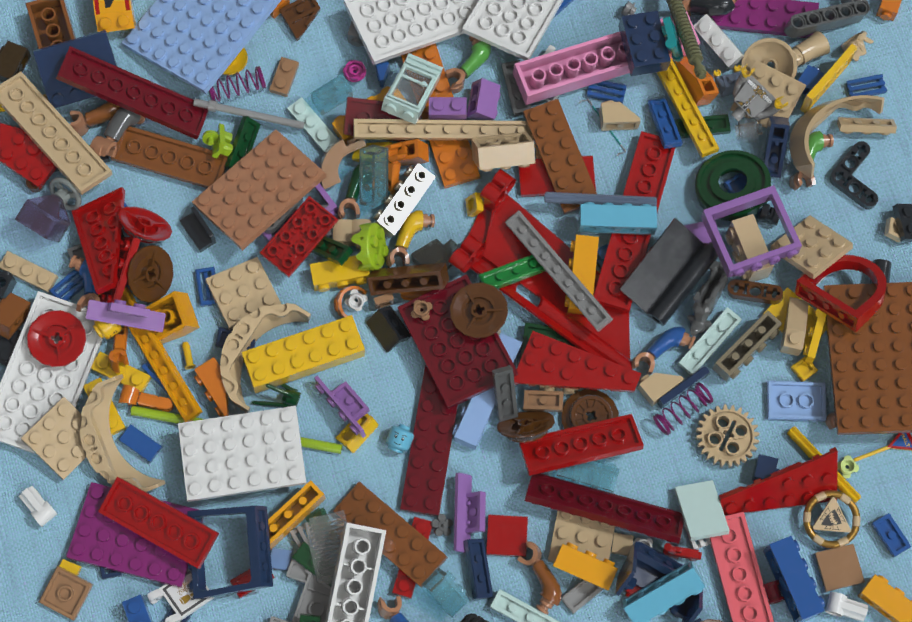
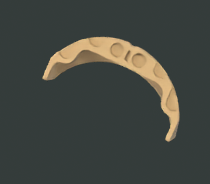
M871 95L845 97L819 104L807 111L796 122L790 135L789 149L795 168L809 178L814 176L815 163L809 150V135L836 109L846 108L851 111H858L862 108H870L881 114L883 112L884 97Z
M275 304L258 308L238 321L233 327L232 333L225 340L220 360L222 382L231 401L245 413H250V407L246 405L241 390V371L244 363L242 352L246 351L248 346L250 347L254 338H256V342L263 334L277 326L291 322H309L311 314L296 304Z
M121 374L99 382L93 387L81 412V443L93 469L97 473L99 472L109 484L113 485L116 478L120 477L148 492L166 484L165 480L149 477L133 468L118 451L110 431V404L117 386L124 378Z

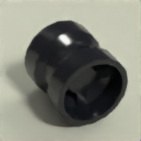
M764 203L758 220L762 222L769 221L772 225L777 226L779 217L774 207Z

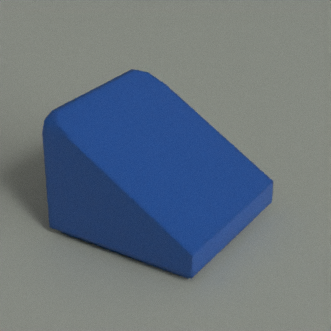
M389 61L375 65L381 88L384 87L390 70Z

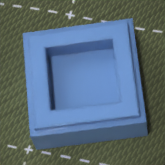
M272 548V569L288 571L292 551Z

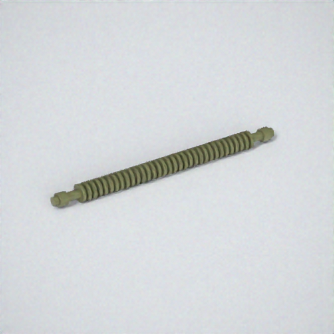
M666 0L688 62L694 65L696 77L704 79L707 72L705 66L701 64L703 56L682 0Z

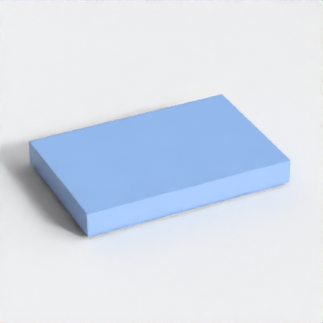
M766 382L767 420L826 421L825 382Z

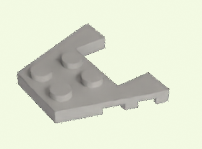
M292 559L286 577L305 583L292 622H299L301 613L321 616L320 622H325L331 587L300 565L296 560ZM271 616V619H270L269 622H288V621H285V620H282V619H279V618H276V617Z

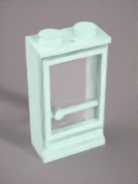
M409 53L388 93L384 97L381 110L416 125L429 97H431L440 80L443 67Z

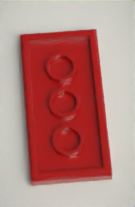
M582 156L596 190L593 156ZM535 159V164H530L528 167H519L518 165L521 197L544 196L545 192H554L542 159Z

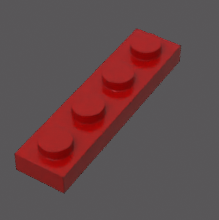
M414 517L412 527L429 540L432 521ZM399 569L392 594L412 599L416 583Z

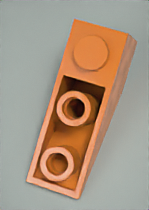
M684 56L680 62L675 61L680 75L696 105L710 104L719 94L713 77L708 72L704 79L696 77L695 67L689 64L687 56Z
M215 357L194 369L197 374L194 378L199 386L204 385L207 391L204 393L210 402L214 400L217 405L214 409L219 417L229 416L228 394L222 382L220 365Z

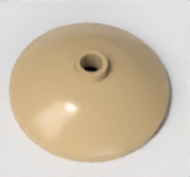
M764 38L758 40L744 53L741 69L748 63L746 69L750 72L755 61L758 60L766 65L768 62H773L774 69L792 78L796 76L798 62L795 52L786 42L780 39Z

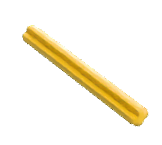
M795 426L787 432V435L810 459L814 455H822ZM838 472L837 488L856 503L861 498V495Z

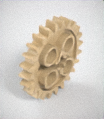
M724 404L722 410L719 406H716L715 412L709 409V416L704 414L702 416L704 421L699 420L698 425L701 427L697 428L696 432L700 433V435H697L695 439L701 440V442L698 443L697 447L704 448L701 454H708L706 460L714 459L713 465L719 461L720 467L727 463L728 467L731 468L734 462L738 467L740 460L746 463V457L751 458L753 456L750 451L755 452L757 450L754 445H757L759 440L755 439V437H758L760 433L754 432L758 425L751 424L754 418H746L749 412L741 414V407L738 411H735L734 405L728 409L727 405ZM718 420H725L727 426L721 427L718 424ZM732 421H735V426L729 435L730 438L727 440L723 451H720L719 448L725 438V434L729 430ZM737 428L743 429L744 432H745V435H744V436L738 435V434L736 433V429H737ZM711 436L717 437L718 440H719V443H718V444H713V443H711L710 437H711ZM728 445H733V446H735L736 449H737V452H736V453H731V452L728 450L727 446H728Z

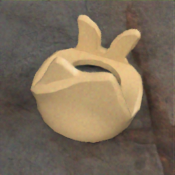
M861 31L844 42L841 47L843 52H845L851 44H854L857 47V51L853 60L858 61L860 56L867 53L864 41L872 44L874 41L866 37V31Z

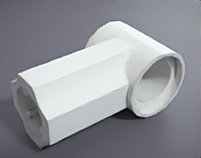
M33 486L26 488L19 496L41 527L57 515L52 506L41 497Z
M830 592L825 612L834 616H845L864 622L868 605L848 599L844 594Z

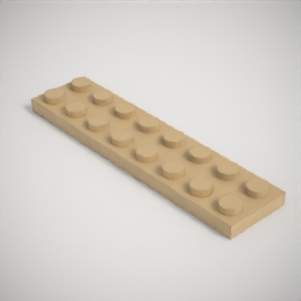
M22 72L0 84V105L81 195L112 175V170Z

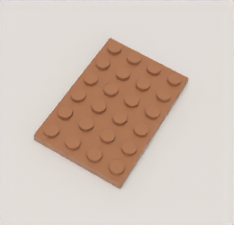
M275 129L195 198L192 203L243 251L327 176L321 168Z

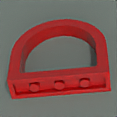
M844 255L815 279L804 274L796 280L795 295L854 332H857L880 309L885 298L887 283L883 271L872 261L855 255ZM856 270L871 278L875 284L876 291L858 309H853L816 285L832 272Z

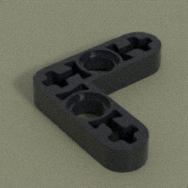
M859 141L832 171L830 182L861 207L873 209L878 202L877 194L853 176V173L870 153L868 143ZM863 148L864 151L857 158L855 155L859 149ZM852 160L855 163V167L848 168L845 165V161ZM839 174L842 175L841 179H835ZM847 179H848L849 182L847 183V185H846V186H843L844 183H845V182L847 181ZM852 184L856 185L859 191L853 193L849 190V186ZM864 191V194L861 196V198H859L858 196H860L861 192ZM871 197L872 201L867 203L866 199Z

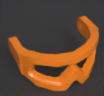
M350 286L340 290L334 298V308L338 315L343 318L348 316L344 313L341 302L343 295L347 291L357 289L360 293L366 295V290L360 286Z

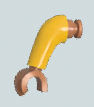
M422 210L409 214L400 228L395 249L386 257L388 268L395 263L394 255L402 258L403 266L410 264L409 254L406 250L416 232L422 231L423 227L427 228L428 225L430 228H434V214L428 216V214H423Z

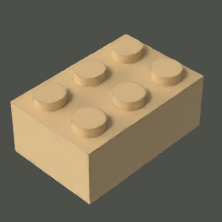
M527 132L471 138L472 160L479 170L489 172L493 168L510 169L511 166L528 167L530 164H535L534 141Z
M753 214L731 221L725 237L728 245L732 246V255L735 262L739 263L769 252ZM766 264L757 271H746L741 278L752 282L768 278L774 265Z

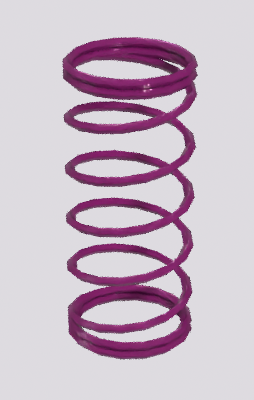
M256 66V67H255V76H256L257 86H256V84H255V82H254V79H253V77H252V75H251V73L249 72L248 69H246V71H245L246 82H247V88H246V86H245V84H244V82H243V79H242V77L240 76V74H239L238 72H236V82H237L238 92H237V90H236V88H235V86H234V84H233V82H232V80H231V78H230L229 75L226 76L228 94H227V92H226V90H225V88H224V86H223L221 80L218 79L219 82H220V84H221V86H222V88H223V90H224V92H225V94H226V96H227V98L230 99V90H229L228 78H229V80H230V82H231V84H232V86H233V88H234V90H235L237 96H240L238 76H239V78H240V80H241V82H242V84H243V86H244L246 92L249 94V83H248L247 72L249 73V75H250V77H251V80H252V82H253V84H254L256 90L259 91V83H258L257 72H258V76H259V79H260L262 88H263V89L266 88V84H265V80H264V77H263V73H262L261 67H260V66ZM217 80V89H218V96H219V98L217 97V94H216V92H215L213 86H212V88L209 90V92H210V96H211V99H212V100L216 101V99H217L218 102H220V101H221V97H220L219 83H218V80Z
M697 382L695 384V391L688 389L687 397L680 395L679 403L671 402V410L663 408V416L660 414L653 415L656 425L665 435L669 436L671 430L674 431L675 429L666 419L664 409L670 411L676 420L683 425L673 410V403L680 406L685 415L691 419L690 414L681 404V397L687 399L694 410L699 413L698 408L689 398V391L694 392L704 406L707 407V403H713L711 393L702 383ZM700 387L705 391L709 399L704 395Z

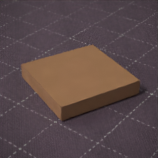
M854 544L814 554L825 592L865 582Z
M57 566L39 603L74 621L94 584Z

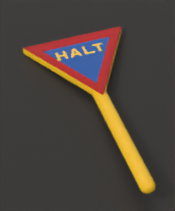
M898 433L889 445L858 456L853 460L856 462L890 448L912 451V436L910 433Z

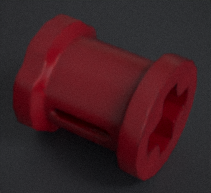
M779 580L763 585L769 605L785 600L778 586L780 584Z

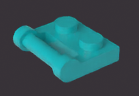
M669 16L663 18L664 25L661 26L663 35L667 39L665 45L668 50H671L673 60L680 62L684 55L677 29Z

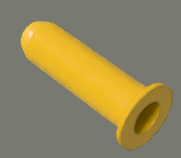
M183 342L182 348L186 363L184 368L190 370L195 368L196 365L193 363L190 344Z

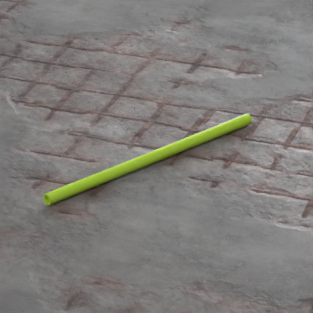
M132 406L131 415L176 424L185 422L180 414ZM196 417L193 421L203 420V419ZM300 437L302 447L341 454L342 444Z

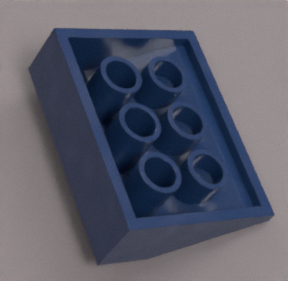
M106 30L33 51L46 95L54 108L96 97L56 79L70 46L117 66Z

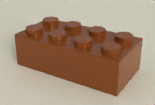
M35 0L26 3L39 49L76 39L65 0Z

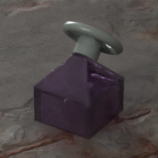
M58 177L50 182L49 190L51 195L27 199L15 218L16 221L40 236L55 242L61 241L71 224L66 210H76L81 205V195L69 180ZM60 183L69 187L72 192L68 191L67 189H64V187ZM70 198L76 199L74 205L67 204V201Z

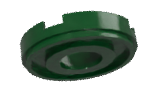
M740 150L724 151L710 157L700 167L695 179L696 197L704 210L771 186L770 172L765 163L757 156ZM730 172H739L746 176L747 185L740 192L727 193L719 187V178ZM764 203L719 219L733 221L751 214L755 215Z

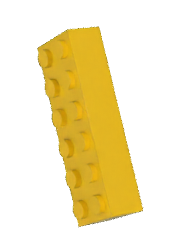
M352 315L242 352V358L255 394L270 389L266 387V384L279 386L365 356V348Z

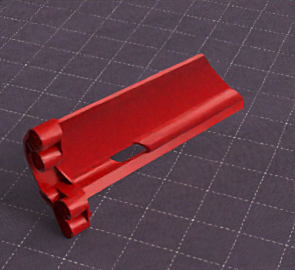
M500 169L492 181L480 193V197L484 199V211L478 214L469 235L463 241L460 248L451 255L448 262L463 273L472 269L477 274H482L532 255L505 223L518 210L567 266L569 265V258L573 259V252H570V247L508 195L515 185L516 179ZM597 270L595 273L594 293L600 272ZM547 271L499 289L579 349L632 369V362L630 360L629 312L601 305L613 320L598 332L583 314L567 313L568 307H565L566 294ZM522 285L540 298V304L535 306L516 292L517 286Z

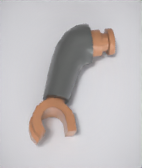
M122 107L119 108L104 132L106 138L102 136L95 137L90 147L99 157L108 155L115 158L117 142L129 126L142 124L145 121V117Z

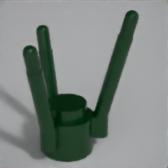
M266 384L267 388L283 394L282 401H285V403L252 401V404L274 407H297L301 393L286 384L280 385L286 390Z

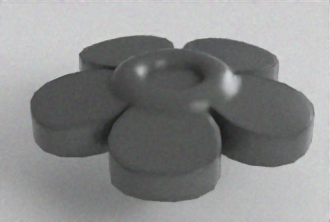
M439 514L437 519L432 520L431 526L436 528L434 530L436 536H441L442 534L448 536L451 534V529L448 527L453 525V521L450 518L446 519L444 514Z

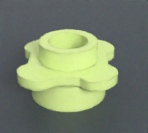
M847 455L841 462H838V470H840L845 479L850 478L853 472H858L859 466L851 456Z

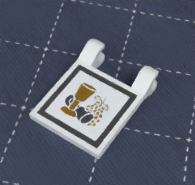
M189 569L182 588L165 584L147 595L151 604L157 603L164 596L176 614L167 617L165 622H180L215 598H193V591L189 587L192 580V572Z

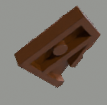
M296 0L279 10L296 41H298L321 9L316 0Z

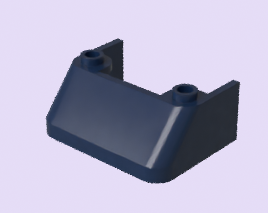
M635 542L617 576L615 594L619 596L624 589H634L636 585L644 588L681 567L682 564L642 542ZM703 590L697 595L689 596L682 604L670 607L671 614L681 618L682 622H693L703 610Z

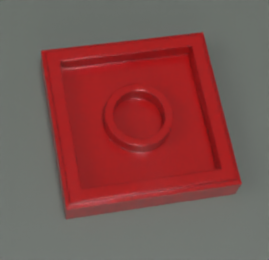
M488 515L486 555L526 557L528 517Z

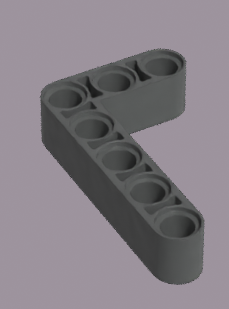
M840 0L842 4L793 15L785 25L784 32L788 37L796 38L813 34L816 31L821 32L859 23L869 12L870 6L867 0Z

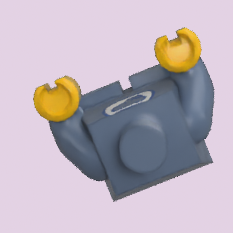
M740 65L734 66V73L721 77V71L719 69L717 72L714 70L713 77L718 85L721 97L733 95L735 82L741 74Z

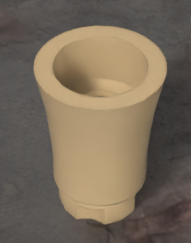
M816 31L809 38L792 48L797 57L798 66L829 54L830 45L824 34Z

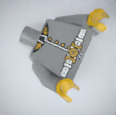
M748 63L742 68V73L736 80L733 90V101L738 107L731 115L738 122L746 114L752 120L754 118L761 120L772 117L780 109L788 105V102L784 105L781 104L780 100L784 96L776 99L751 75L755 68L749 72L746 69Z

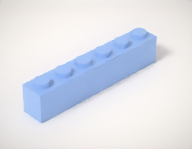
M501 333L500 339L514 364L522 348V342ZM494 387L469 399L471 401L468 407L464 406L460 415L462 421L460 424L455 425L452 433L455 435V442L476 450L496 406Z

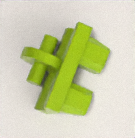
M219 123L217 132L208 130L203 133V142L206 145L212 146V157L218 158L220 154L229 157L233 150V145L230 144L232 133L225 131V125Z

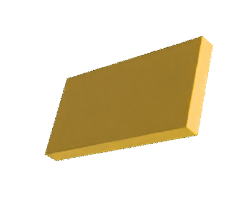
M854 44L848 47L806 95L800 111L804 114L809 111L851 63L857 51V47Z

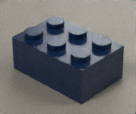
M658 10L621 16L618 27L631 76L666 71L669 67L671 60L665 45L666 41L662 32Z

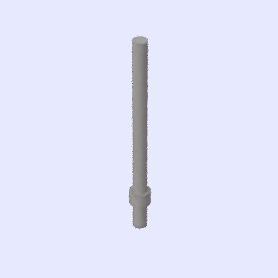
M196 98L194 100V106L206 108L211 112L220 111L298 129L304 128L305 122L223 105L214 100L205 101Z

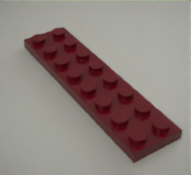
M71 46L56 77L59 81L196 140L200 135L208 113V109L194 106L193 99Z
M426 364L400 510L438 516L440 514L458 405L450 409L447 408Z
M541 473L531 476L524 501L602 522L610 526L638 532L650 537H656L677 544L680 542L684 523L682 513Z

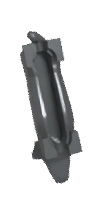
M714 261L709 268L711 272L708 280L693 297L695 301L692 307L694 315L687 317L690 321V333L692 336L707 331L709 326L712 325L711 321L707 320V318L712 313L728 282V277L721 262Z

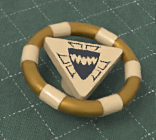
M827 490L814 495L808 501L803 512V525L808 536L818 545L826 548H839L849 544L855 538L860 528L861 517L859 509L852 498L839 491ZM826 498H831L814 525L811 526V511L815 504ZM835 498L847 504L853 514L851 529ZM814 530L847 532L848 534L837 541H828L817 535Z

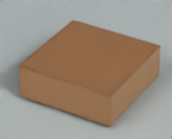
M384 294L373 298L377 310L394 304L393 294Z

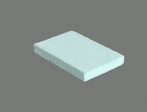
M713 480L675 487L674 491L690 541L729 534L730 530Z

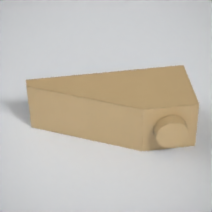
M789 298L780 347L781 353L799 356L803 350L809 305L805 300Z

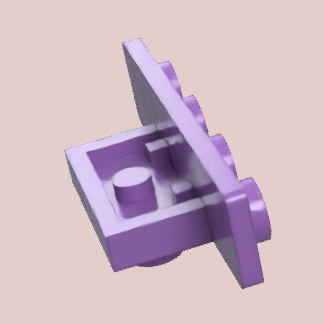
M89 300L85 318L163 332L166 314L145 309L146 305L134 303L133 306L126 305V301L114 300V303Z
M315 376L314 379L317 384L314 386L321 395L325 393L328 397L326 398L327 402L332 408L337 407L339 410L337 413L344 422L348 420L351 424L349 427L355 435L360 434L364 438L366 434L357 421L370 411L368 406L346 381L331 392L322 380Z
M464 473L455 474L454 551L465 553L463 541L471 539L472 533L485 532L486 492H472V476Z

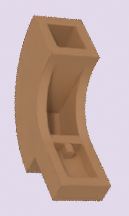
M352 138L347 141V145H345L343 139H340L326 150L319 165V168L327 176L320 182L324 189L341 182L338 174L340 161L347 154L366 146L364 139Z

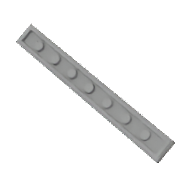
M519 210L505 222L598 332L613 320Z

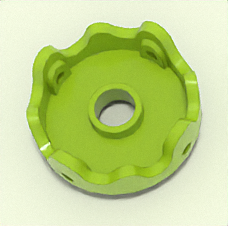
M377 223L359 225L361 231L354 234L351 238L353 243L361 246L360 253L356 255V258L362 262L358 269L361 271L379 270L382 268L385 258L389 253L384 229Z

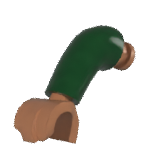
M364 161L355 167L349 179L345 199L338 208L337 215L339 219H344V210L348 208L354 210L355 218H360V208L356 202L364 184L370 182V178H375L376 175L382 177L381 164L374 166V164Z

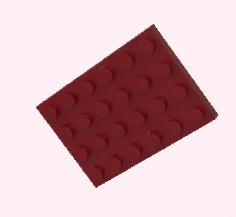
M467 274L447 283L444 289L432 290L397 307L448 409L493 388L492 370L511 365L514 377L518 375L498 333L485 338L469 337L460 332L451 320L450 306L453 297L461 288L471 284ZM416 300L432 304L428 320L424 321L422 318H413L411 316ZM477 308L475 313L482 315L480 308Z

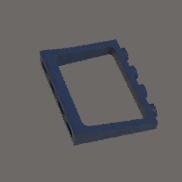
M267 506L187 511L188 516L201 522L203 517L246 514L251 581L249 583L207 591L204 563L200 569L188 563V568L192 572V580L189 587L193 591L194 599H206L273 587Z

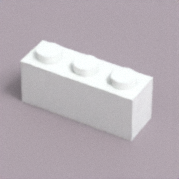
M704 15L693 25L694 29L730 69H733L735 65L742 61L744 54L709 15Z

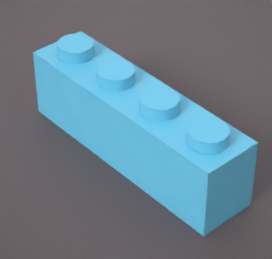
M586 202L581 204L579 208V232L655 235L657 230V206L650 204L633 206L629 203L622 205L604 203L600 205Z
M689 561L622 600L623 608L632 622H650L651 618L656 615H663L670 607L682 604L689 596L701 593L703 588H705V583L692 561Z

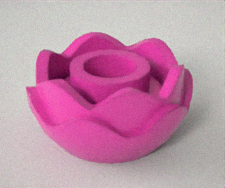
M351 60L343 68V73L350 82H359L364 79L366 68L361 61Z

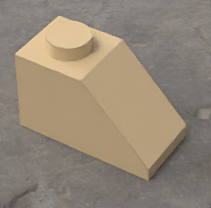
M609 100L601 103L599 109L601 131L638 129L640 117L621 102Z
M653 373L650 376L647 374L639 380L640 384L637 389L649 404L654 406L663 395L682 383L684 378L682 376Z

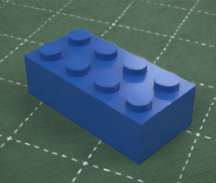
M792 536L769 544L763 550V553L775 580H779V589L785 598V603L793 621L804 622L824 612L823 607H825V603L815 590L817 585L814 578L810 577L807 572L808 565L806 560L801 558L798 552L800 551L798 542L793 540Z

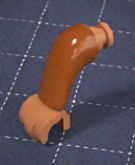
M107 101L103 105L86 112L85 116L80 111H70V116L75 121L71 122L70 125L80 136H83L88 132L89 127L110 121L121 107Z
M526 541V547L533 550V557L530 560H526L519 556L517 560L525 565L533 566L532 570L540 582V595H542L539 600L541 602L540 605L537 604L535 607L548 615V609H552L554 604L558 606L561 601V588L550 569L541 560V549L535 543Z

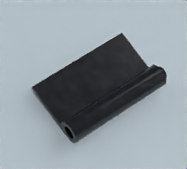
M674 218L619 290L655 322L664 326L714 263L718 255L711 242L709 244L703 243L680 221Z

